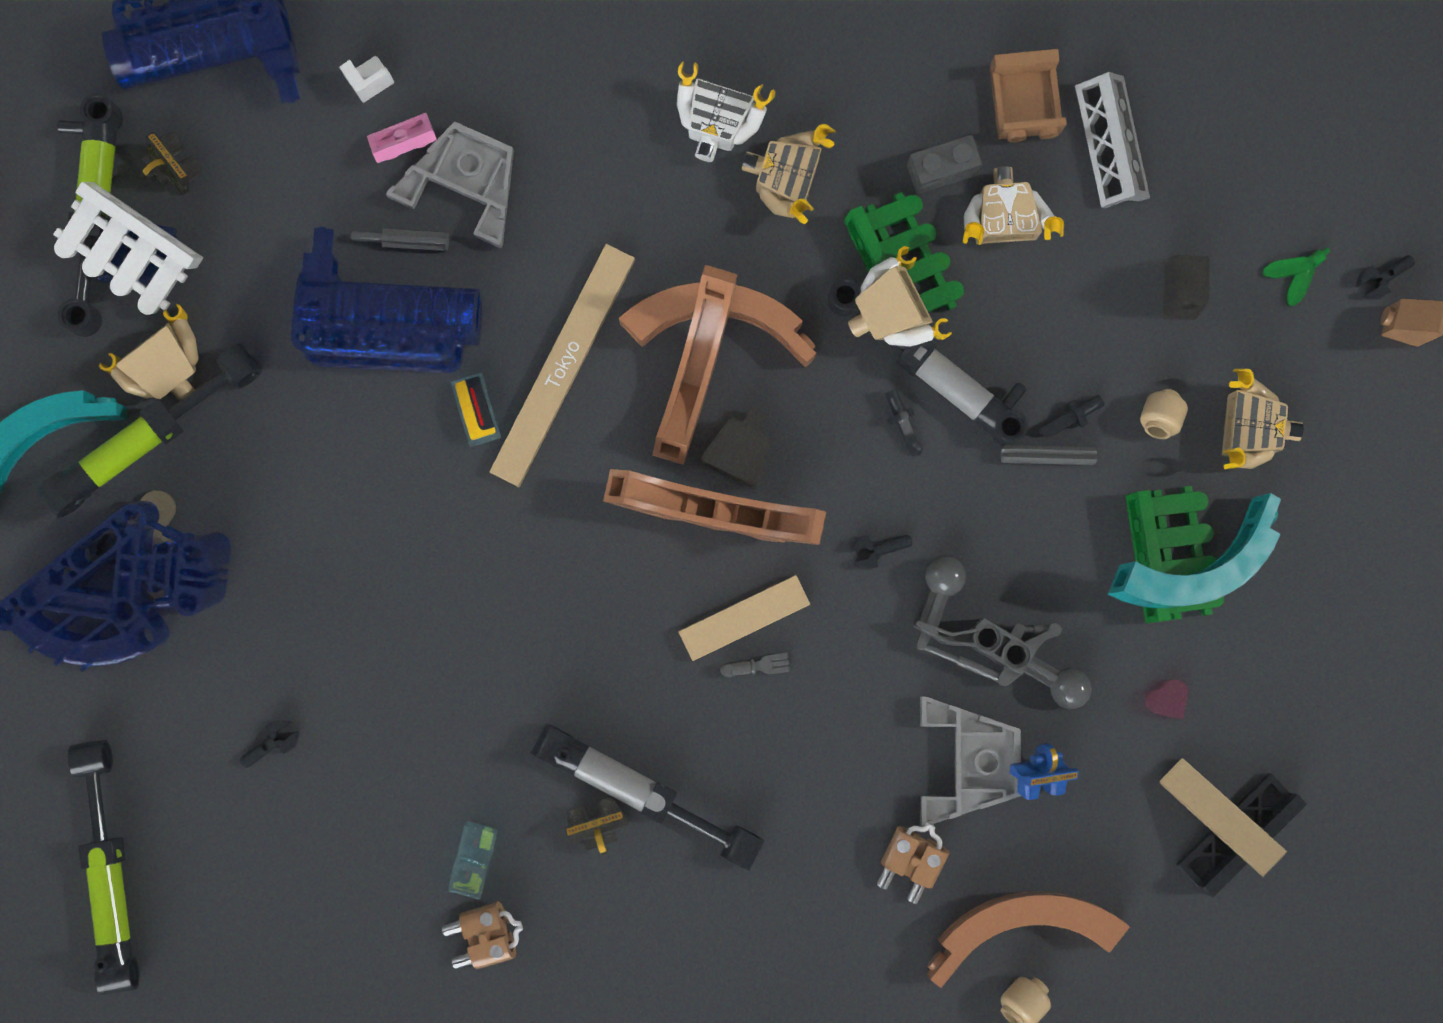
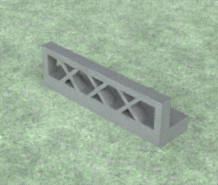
M1107 72L1075 85L1101 207L1107 208L1127 200L1140 202L1149 199V190L1124 76ZM1100 86L1101 97L1095 107L1089 104L1087 90ZM1100 115L1105 117L1108 123L1103 137L1096 134L1094 127ZM1106 146L1112 148L1115 155L1109 168L1103 165L1101 155ZM1114 176L1120 180L1123 193L1109 197L1107 187Z

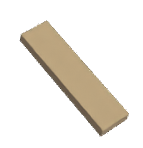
M795 575L679 631V634L692 661H695L809 606L810 602Z
M1183 758L1160 780V784L1262 877L1286 854L1287 851Z

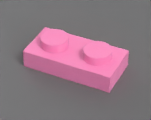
M427 113L367 135L377 164L385 160H392L400 154L413 149L425 147L437 140Z

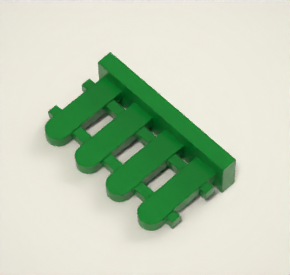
M901 192L893 197L895 202L878 209L875 208L874 204H871L865 208V211L862 206L849 211L843 222L867 272L890 257L896 258L901 247H909L908 253L918 249L923 259L915 261L914 266L907 270L914 284L932 277L936 288L919 294L928 313L943 306H946L948 311L957 307L955 301L962 297L964 293L963 285L958 281L945 282L941 273L949 267L950 258L943 252L931 253L928 244L935 239L936 229L927 223L918 226L914 216L923 207L922 200L918 196L910 195L904 197ZM905 221L909 230L890 238L886 228Z
M1185 486L1181 488V494L1162 496L1161 490H1145L1125 495L1136 562L1166 574L1191 575L1205 569L1217 560L1213 556H1203L1202 544L1210 542L1214 536V531L1210 525L1205 523L1198 524L1196 512L1206 509L1209 503L1205 493L1200 491L1193 492L1192 486ZM1185 513L1187 526L1167 528L1165 516ZM1191 546L1192 558L1172 560V547ZM1224 596L1206 603L1183 607H1143L1145 624L1182 619L1181 612L1200 609L1202 616L1212 615V608L1221 606L1224 602Z

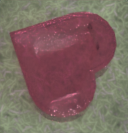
M1180 680L1165 681L1161 689H1154L1147 694L1145 704L1148 710L1154 714L1183 720L1188 697L1187 686Z

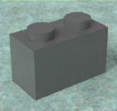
M972 135L912 153L908 160L907 168L918 195L977 176L983 164Z

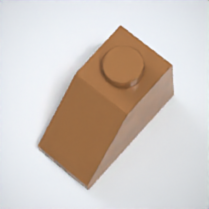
M1400 299L1387 306L1381 317V325H1384L1381 336L1416 347L1442 336L1443 301Z

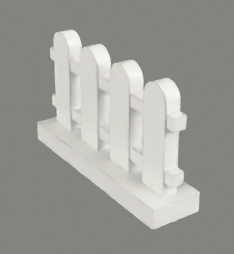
M81 182L75 193L84 199L82 202L78 200L73 202L71 208L76 211L64 230L57 228L53 235L58 238L54 246L55 253L61 258H71L75 256L77 251L86 257L82 264V269L89 277L101 276L104 271L113 275L110 289L117 296L128 295L132 289L141 294L137 304L141 313L150 315L156 313L160 308L167 310L170 302L165 299L177 281L184 283L188 275L183 273L185 268H197L203 257L96 183ZM102 212L111 217L110 221L100 216ZM96 224L103 229V232L93 248L90 249L83 242ZM132 231L138 235V240L129 236V232ZM122 243L131 248V251L120 268L111 263V260ZM157 250L167 255L165 260L156 254ZM152 262L159 269L146 287L138 280L148 264Z

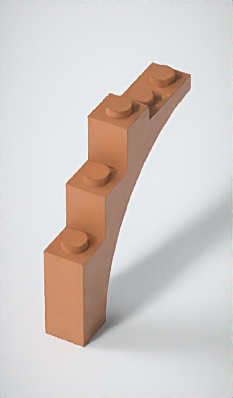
M610 469L603 500L610 504L663 519L686 521L713 530L736 532L760 540L782 543L788 541L819 545L826 515L825 511L751 500L681 485L629 470Z

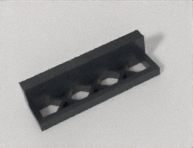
M1268 773L1236 806L1242 812L1244 810H1255V823L1271 838H1274L1307 803L1298 794L1290 793L1273 774ZM1271 784L1282 798L1274 806H1262V792ZM1255 800V806H1249ZM1262 810L1268 811V812L1262 817ZM1211 830L1176 865L1204 894L1214 897L1248 863L1231 848L1227 852H1215V839L1218 836ZM1209 845V852H1202ZM1197 856H1209V870L1199 878L1188 865ZM1215 856L1221 857V858L1215 863Z

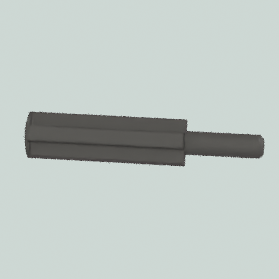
M383 228L382 233L356 231L350 233L352 241L382 243V248L447 252L450 243L448 232Z

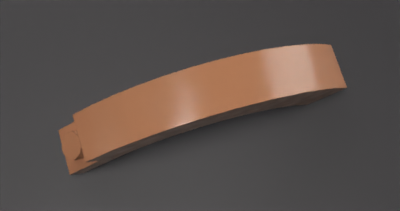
M708 265L704 267L689 333L670 398L656 436L653 456L684 465L723 339L738 274Z
M700 283L676 286L644 299L619 318L620 325L644 347L656 335L667 328L692 319ZM735 285L736 289L728 318L742 320L763 329L777 339L806 368L815 359L816 352L813 350L815 348L814 343L805 334L802 333L799 336L796 333L802 327L803 321L775 299L761 292Z
M1047 891L1008 894L976 906L958 918L940 935L937 940L946 950L944 953L937 952L927 966L930 969L927 972V976L937 986L942 988L958 966L975 948L989 938L1017 927L1048 925L1069 929L1093 940L1110 953L1130 926L1101 907L1075 896Z

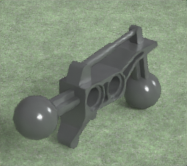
M952 556L936 557L929 563L925 572V580L930 592L920 621H914L913 627L920 631L916 643L918 650H925L956 663L957 666L996 681L1001 686H1008L1026 673L1048 686L1054 702L1067 710H1077L1090 700L1092 685L1085 673L1075 668H1066L1059 671L1034 656L1038 648L1046 640L1061 634L1062 628L1057 623L1024 626L1018 623L1013 625L1010 632H1007L989 620L982 618L970 630L951 633L938 628L949 596L956 595L962 590L966 583L967 575L962 563ZM982 629L989 630L993 635V643L987 648L978 641V635ZM1024 633H1033L1035 635L1024 641L1020 640ZM931 637L943 645L970 647L1002 666V668L998 672L964 657H957L928 645L929 639ZM1011 646H1016L1021 651L1022 657L1017 664H1012L1007 659V651Z

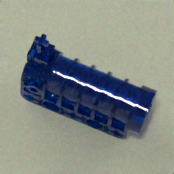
M114 0L112 15L116 29L101 32L108 63L121 88L129 89L258 57L262 63L264 62L266 73L272 80H276L281 103L296 102L295 100L300 99L294 74L300 73L296 57V45L284 0H169V3L152 6L154 0H144L145 9L132 11L130 18L121 14L126 9L125 5L130 4L133 8L143 7L140 2L143 0Z
M326 227L314 228L312 253H304L302 272H300L296 283L291 328V341L293 345L304 353L307 360L313 365L453 373L462 365L464 345H480L482 299L479 289L342 281L338 276L339 262L332 254L334 230L326 229ZM300 336L304 337V342L299 339ZM452 355L456 357L455 360H450L449 365L445 366L444 360H447ZM343 357H356V358L353 359V360H346V359H344ZM407 360H415L421 362L412 364L409 363Z

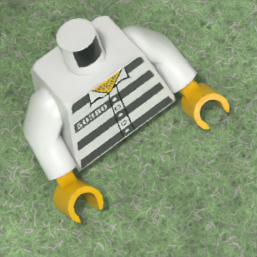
M682 61L678 68V75L682 81L679 82L677 108L681 123L688 129L689 138L699 141L695 156L700 160L713 162L717 148L731 151L735 144H743L759 130L767 111L765 105L775 98L776 93L773 89L768 99L762 98L760 90L763 84L754 90L753 96L700 79H696L694 84L692 80L696 77L699 70L697 63H694V73L688 75L683 71L684 61Z

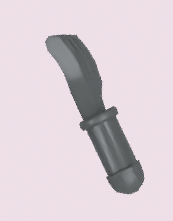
M788 652L763 656L757 662H754V659L735 663L727 662L721 666L720 673L724 677L732 678V676L755 675L756 671H761L765 674L791 672Z

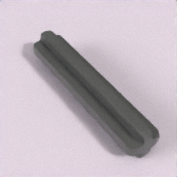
M1003 445L1000 450V459L1003 463L1094 465L1097 462V449L1095 447Z

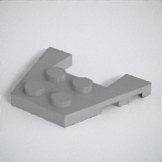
M454 121L426 150L427 153L415 166L412 165L404 173L405 176L387 191L386 196L391 200L415 209L429 180L486 205L473 233L474 236L502 248L514 155L513 147Z
M920 696V726L955 728V795L920 796V826L924 827L927 823L934 825L935 823L953 819L971 811L1020 797L1021 795L1017 793L1018 779L1010 774L1011 764L1021 762V729L929 697Z

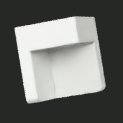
M377 56L372 57L357 68L354 67L350 60L339 66L362 103L395 83L389 71L383 66Z

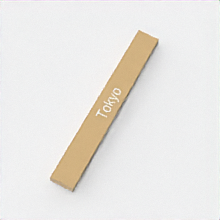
M608 244L605 245L489 471L491 474L520 488L635 262L634 257Z

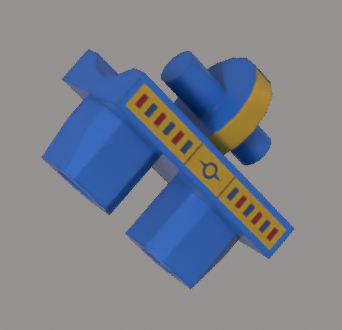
M1049 743L1038 745L1035 755L1030 756V761L1014 763L1010 766V774L1018 779L1017 793L1027 800L1039 798L1041 785H1044L1043 790L1051 795L1065 794L1067 781L1077 780L1079 770L1067 767L1063 761L1062 753L1056 751Z

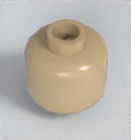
M1164 389L1153 392L1147 397L1140 422L1148 435L1157 439H1168L1181 431L1188 406L1180 397V394L1174 390Z
M1025 977L1017 978L1001 996V1004L1003 1006L1001 1012L1010 1023H1038L1051 1008V1002L1047 996L1049 989L1042 981L1035 977L1032 980Z

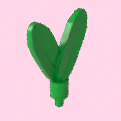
M1326 247L1322 251L1318 249L1309 257H1297L1272 262L1264 268L1262 274L1272 279L1295 275L1286 294L1288 306L1293 307L1305 296L1313 278L1315 267L1326 260V255L1330 252V248Z

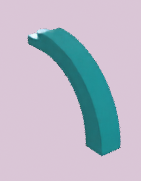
M84 390L71 391L34 401L0 422V497L5 482L18 460L43 437L58 429L77 423L127 420V407L117 403L115 398H95V395Z
M1272 493L1253 497L1236 538L1225 553L1205 569L1191 575H1172L1152 570L1136 561L1120 564L1108 595L1137 606L1175 608L1206 603L1233 592L1256 574L1273 551L1281 534L1270 527L1278 517L1277 509L1281 499Z

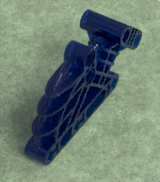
M138 501L127 504L1 600L0 630H11L20 640L30 646L27 650L29 654L37 651L49 658L55 659L53 663L55 667L62 663L82 666L79 670L83 673L90 667L109 666L132 660L165 644L169 638V627L156 609L171 607L180 615L193 616L223 601L226 594L227 579L218 577L227 574L228 569L219 567L229 563L230 541L220 532H211L195 538L190 532L182 533L169 525L165 527L158 523L159 510L150 501ZM140 512L141 516L138 518L139 522L130 525L128 522L133 521L136 517H138ZM109 529H112L117 536L116 544L93 563H90L85 557L86 548ZM154 529L162 532V536L174 542L170 543V545L168 541L157 543L152 550ZM116 557L113 591L78 586ZM64 569H73V571L68 572L63 577L61 576L64 574ZM147 588L152 593L164 589V597L155 598V601L150 602L147 599ZM125 602L132 606V616L126 612ZM20 606L22 608V610H19L12 615V613H14L15 607ZM49 610L72 615L57 625L42 613ZM83 616L107 619V621L88 635L67 630ZM113 625L120 632V634L100 636ZM145 628L152 632L153 642L146 638Z

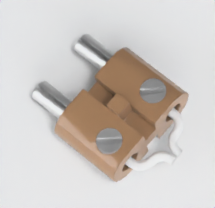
M927 823L924 827L912 826L909 829L901 826L897 827L880 861L885 867L877 882L880 888L887 889L895 873L902 877L906 875L910 877L911 881L915 882L907 897L908 901L913 904L918 903L925 887L933 888L950 854V851L942 846V840L935 834V827ZM929 829L931 837L937 842L928 838L925 840L914 831L925 832Z
M494 902L460 913L459 921L443 925L442 931H445L443 932L445 936L462 932L464 939H467L469 943L467 947L468 953L452 958V963H455L453 964L455 969L470 964L475 969H481L514 959L516 957L515 946L519 941L518 933L523 930L521 921H515L512 915L504 910L500 902ZM508 920L512 925L518 926L514 930L513 936L507 930Z

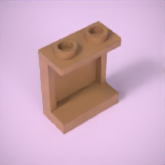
M1058 49L994 55L989 67L998 139H1008V142H1020L1026 140L1029 136L1051 139L1062 133L1067 122L1061 113L1056 67L1060 61Z

